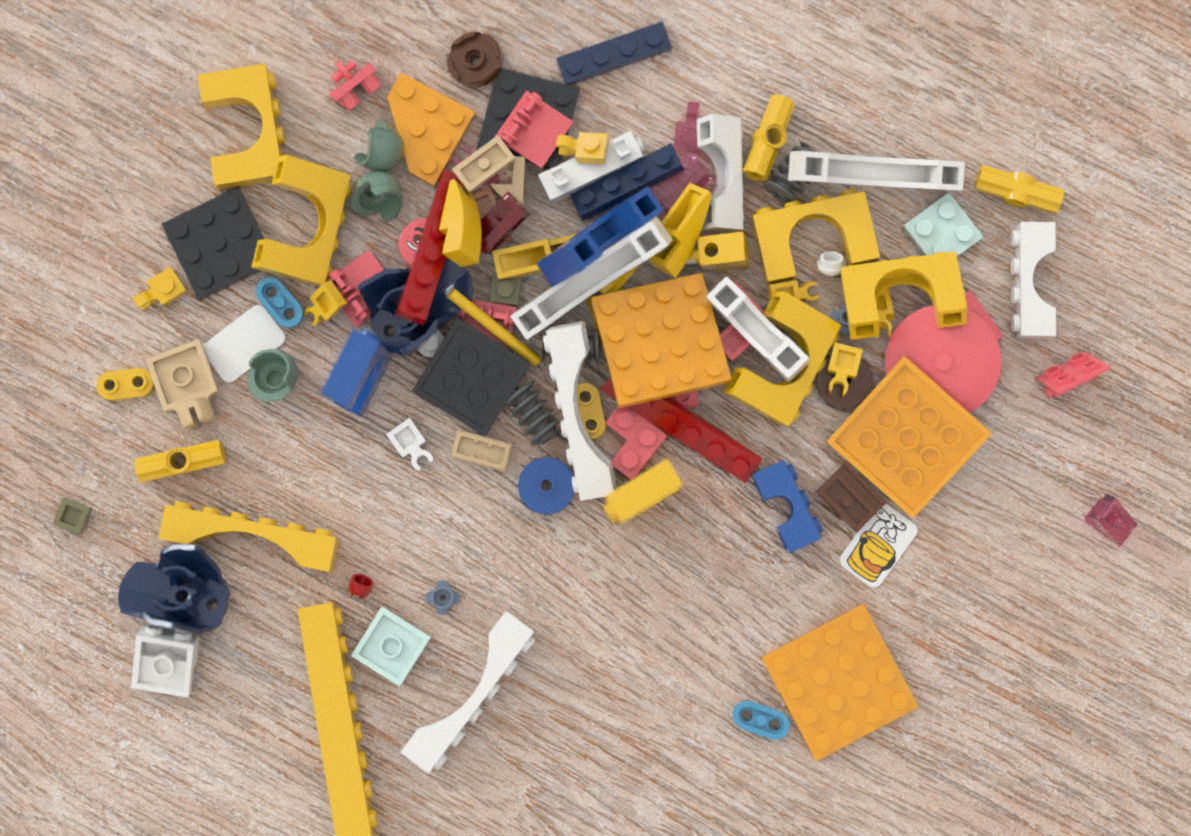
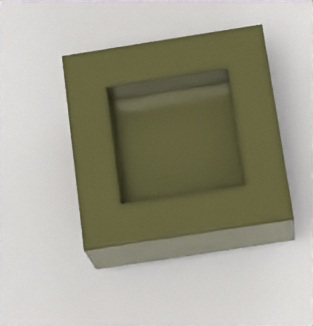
M493 273L489 302L518 307L522 277L498 280L497 274Z
M63 497L53 525L82 535L93 508Z

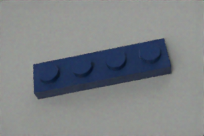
M662 21L556 58L564 84L573 85L671 51L672 46Z
M672 143L570 194L579 217L584 222L621 203L648 186L650 188L684 171V168Z

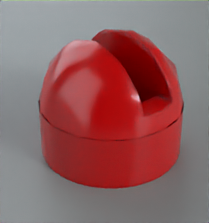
M354 574L349 582V592L351 596H354V594L359 596V599L366 598L371 592L374 583L363 574Z

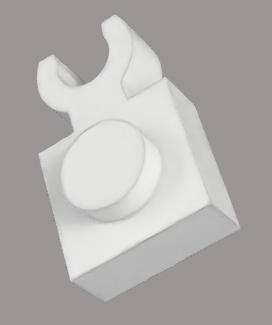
M410 418L386 434L402 458L409 454L412 456L411 463L417 471L420 472L422 470L418 465V459L421 456H426L431 463L434 462L432 454L421 449L420 446L427 441Z

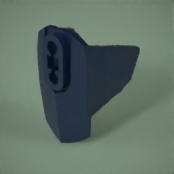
M445 258L432 303L423 325L395 315L410 269H386L357 286L361 297L371 310V328L382 339V342L388 346L387 351L403 355L406 358L423 347L432 335L455 317L462 309L447 298L448 293L453 288L468 300H473L472 279L469 271L464 267H460L455 262ZM391 327H395V335L390 337L388 330Z
M171 545L161 550L159 564L136 562L128 570L119 586L118 603L121 613L146 620L151 625L179 633L200 635L204 632H211L222 624L231 593L226 581L222 577L220 568L201 547L197 545ZM219 603L216 610L211 611L208 607V604Z

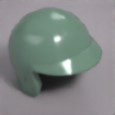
M380 119L368 131V155L356 153L354 160L358 165L372 171L386 172L398 165L403 156L404 145L399 133L391 128L383 119Z
M385 171L369 172L357 182L355 192L351 197V209L361 216H370L381 212V217L385 222L392 221L399 214L403 205L402 188L398 179Z
M262 350L256 353L249 361L251 368L247 376V385L249 391L256 399L263 402H274L282 399L293 390L298 378V368L295 360L288 353L282 350Z

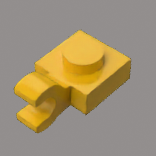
M579 132L578 140L567 135L557 136L556 147H559V155H575L577 163L605 164L609 144L607 133Z
M169 267L148 280L147 284L151 289L136 295L133 300L141 311L157 301L165 307L187 293V290L172 267Z

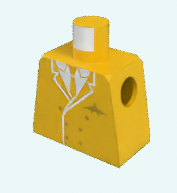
M744 232L698 237V246L693 248L685 265L700 263L704 271L750 269L748 239ZM713 250H718L715 256L709 257Z

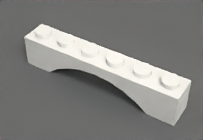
M792 151L790 152L788 181L963 191L965 162Z
M656 216L603 251V256L584 270L554 287L551 286L517 309L510 317L527 340L616 278L667 247L673 239Z
M585 321L553 326L546 331L547 335H544L543 340L546 352H551L553 363L549 364V371L552 381L557 382L558 392H555V401L557 408L562 409L564 420H561V431L563 437H568L570 447L566 449L569 465L574 466L575 476H572L573 490L575 493H579L580 501L605 497L618 489L613 462L591 440L583 425L578 407V379L583 362L590 350Z
M506 611L489 633L487 665L473 695L460 709L449 717L418 728L400 753L427 773L433 768L438 771L448 758L444 754L450 745L456 747L466 734L462 731L466 723L469 721L473 724L482 713L483 709L479 706L484 699L488 698L491 700L501 686L497 682L504 674L508 677L517 666L518 662L514 659L519 652L522 651L526 654L536 639L532 637L535 631L512 613Z

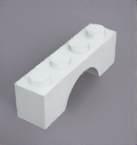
M713 113L697 119V148L704 151L710 157L716 171V186L711 195L708 212L701 232L726 234L743 230L744 187L742 184L743 131L741 128V117Z
M1020 222L1015 227V230L1011 232V246L1015 247V258L1011 260V274L1015 275V286H1012L1011 302L1015 303V315L1011 317V330L1015 332V339L1050 340L1056 336V307L1044 302L1036 293L1033 285V272L1040 259L1056 251L1055 222Z
M727 276L706 296L711 306L788 382L809 363V357L789 337L780 332Z

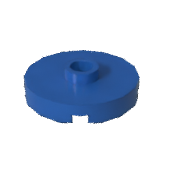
M550 457L535 459L527 464L520 474L518 481L519 496L524 504L536 513L544 515L558 513L566 508L573 498V474L568 466L558 459ZM548 480L552 483V488L549 491L542 490L541 483Z

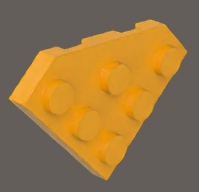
M400 73L387 98L397 132L403 141L407 166L410 175L436 187L443 170L449 164L476 114L473 110Z

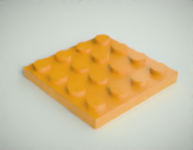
M702 273L591 297V305L618 409L731 383L732 379L712 306L706 298L708 292Z
M904 355L827 440V443L911 518H914L990 437L992 432Z
M864 604L858 605L761 657L815 761L828 756L918 708L911 691Z

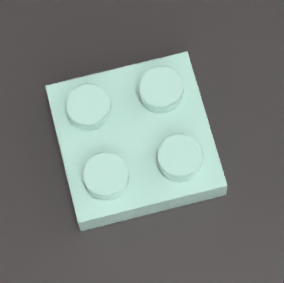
M950 192L902 227L924 256L938 252L956 251L958 257L983 238L982 234Z
M382 606L351 656L400 687L430 641L431 636Z

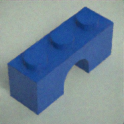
M782 460L751 475L762 501L772 497H781L791 507V515L788 521L775 528L787 554L822 539L819 534L823 531L821 524L816 516L811 517L807 509L810 501L804 490H798L795 483L798 476L791 463L787 465L785 460Z

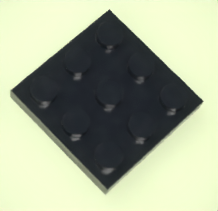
M502 68L494 80L476 147L477 150L495 138L526 91L531 94L533 92L537 93L543 98V102L572 120L580 88ZM508 147V149L514 156L523 157L522 155ZM556 147L543 167L551 169L561 164L563 156L559 155V147ZM525 158L526 163L535 165L534 163Z
M239 187L231 189L162 223L165 233L199 301L260 272V270L253 269L251 266L257 242L264 239V236Z
M457 318L412 391L478 433L486 436L531 363Z

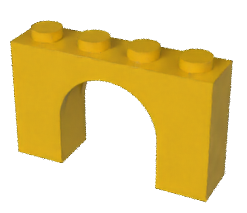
M266 64L199 74L198 81L201 101L207 109L244 104L259 111L263 122L262 132L258 141L248 150L240 153L210 157L214 185L219 191H224L236 187L241 188L271 183L278 157L287 155L283 154L281 144L286 143L284 129L282 126L278 127L277 116H281L279 100L274 99L273 89L277 88L274 72H270Z
M290 155L278 157L271 185L299 193L308 198L318 214V229L314 238L301 248L270 239L258 240L251 268L313 286H321L330 278L328 275L332 272V266L330 265L331 256L338 247V238H336L338 227L342 225L345 218L344 202L348 199L352 186L349 183L351 175Z
M849 189L840 192V196L829 198L828 195H821L812 198L811 203L801 204V201H793L784 204L783 209L773 210V207L758 209L756 211L757 214L752 216L751 223L765 285L795 278L796 273L789 246V236L797 224L808 219L827 221L838 230L842 238L848 266L851 264L877 262L880 254L865 191L857 192L856 189Z
M956 251L840 267L841 285L851 340L880 336L876 302L885 290L897 285L916 286L929 295L933 303L937 328L967 324V304Z
M774 292L763 315L771 323L787 331L793 337L797 346L809 357V363L790 382L785 380L777 384L766 381L746 368L735 367L731 375V383L726 384L722 393L774 423L789 427L798 418L800 413L799 407L803 399L812 391V382L816 374L823 369L826 363V354L837 342L841 324L787 292Z
M666 459L605 496L606 504L603 505V510L612 524L618 522L621 527L678 492L683 483L669 460Z

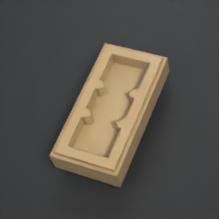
M457 429L450 458L506 472L513 444Z

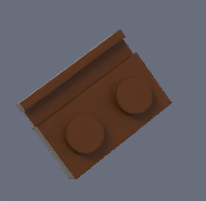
M847 462L815 491L855 533L886 504Z

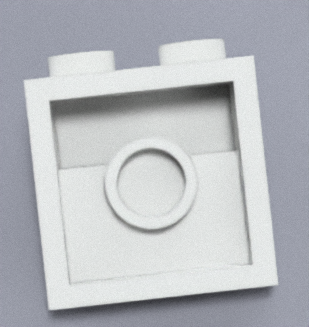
M151 624L143 626L136 635L131 688L188 698L192 691L193 671L197 663L200 636L164 630V628Z

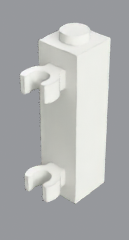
M629 131L609 141L605 164L577 163L574 157L538 174L539 182L550 205H554L570 197V194L643 158L642 153L646 151L639 137L634 138L632 132Z

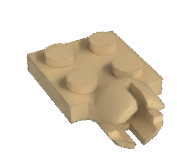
M200 339L145 359L162 409L166 414L176 411L181 426L186 430L199 429V421L204 422L205 426L215 420L211 398L219 394L220 391Z

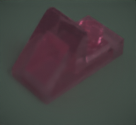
M1106 494L1104 498H1100L1085 517V521L1119 547L1122 546L1137 526V523L1119 501L1109 494Z

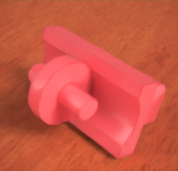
M338 60L334 65L339 71L332 75L331 79L335 84L343 78L346 80L331 91L329 96L333 101H338L348 111L360 102L351 89L360 83L364 90L371 94L381 86L377 76L374 74L376 69L371 63H367L351 76L350 72L358 67L356 63L351 60L344 66Z

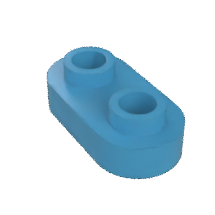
M274 277L262 279L256 287L258 300L282 327L291 329L299 326L304 319V310L299 302L278 279ZM271 288L277 290V294L273 298L267 296V292ZM288 310H294L295 312L292 319H286L285 317Z
M750 700L737 703L732 712L733 721L739 728L772 740H779L785 737L790 728L789 719L784 713ZM746 709L752 712V717L749 720H743L741 717L742 712ZM772 719L779 721V727L776 730H772L769 727V722Z

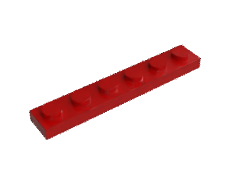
M445 169L440 176L395 314L420 325H423L426 321L446 258L442 253L446 235L439 228L450 180L455 179L462 185L453 172Z
M609 376L601 391L616 400ZM669 397L628 406L635 413L744 483L748 481L762 460L761 456Z

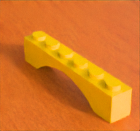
M175 501L174 506L165 505L158 539L194 545L205 538L222 533H252L265 537L281 546L301 567L333 572L340 538L332 537L333 531L316 528L315 533L305 532L304 525L289 522L287 528L276 526L277 520L260 517L258 523L248 521L249 515L231 512V517L220 515L221 509L203 506L201 512L191 510L192 504Z

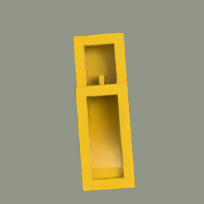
M453 179L449 183L439 230L446 235L442 253L457 265L463 267L479 263L482 233L481 220L473 194H469L464 186Z
M689 183L661 223L673 240L667 247L647 259L657 270L674 278L678 276L695 247L703 228L712 195L710 191Z
M574 235L552 240L547 238L492 251L498 280L542 274L536 263Z

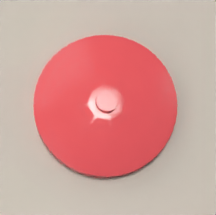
M933 305L919 309L907 316L896 327L886 348V375L905 355L969 413L977 409L989 398L997 385L1001 372V351L995 334L981 317L968 309L966 325L937 328Z

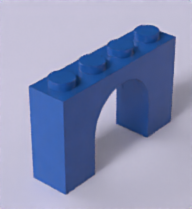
M647 186L617 204L536 264L551 286L554 287L584 270L603 256L602 251L645 225L664 211V209Z
M365 328L361 332L353 329L321 394L333 400V403L362 417L393 357L387 351L388 346L382 342V339L377 334Z

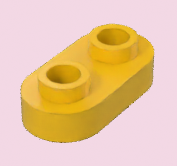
M143 368L105 372L98 378L96 384L99 395L110 401L147 397L155 389L150 372ZM142 377L143 385L136 387L135 380ZM114 381V389L108 391L106 388L107 383Z
M582 383L578 385L577 390L579 412L591 440H596L603 435L606 427L600 395L595 386L589 383ZM583 392L591 395V399L588 402L580 400V395ZM594 420L597 423V427L594 430H588L586 428L587 421Z

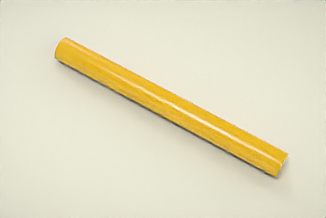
M455 288L448 293L447 298L521 357L530 362L531 365L535 367L541 361L540 356Z

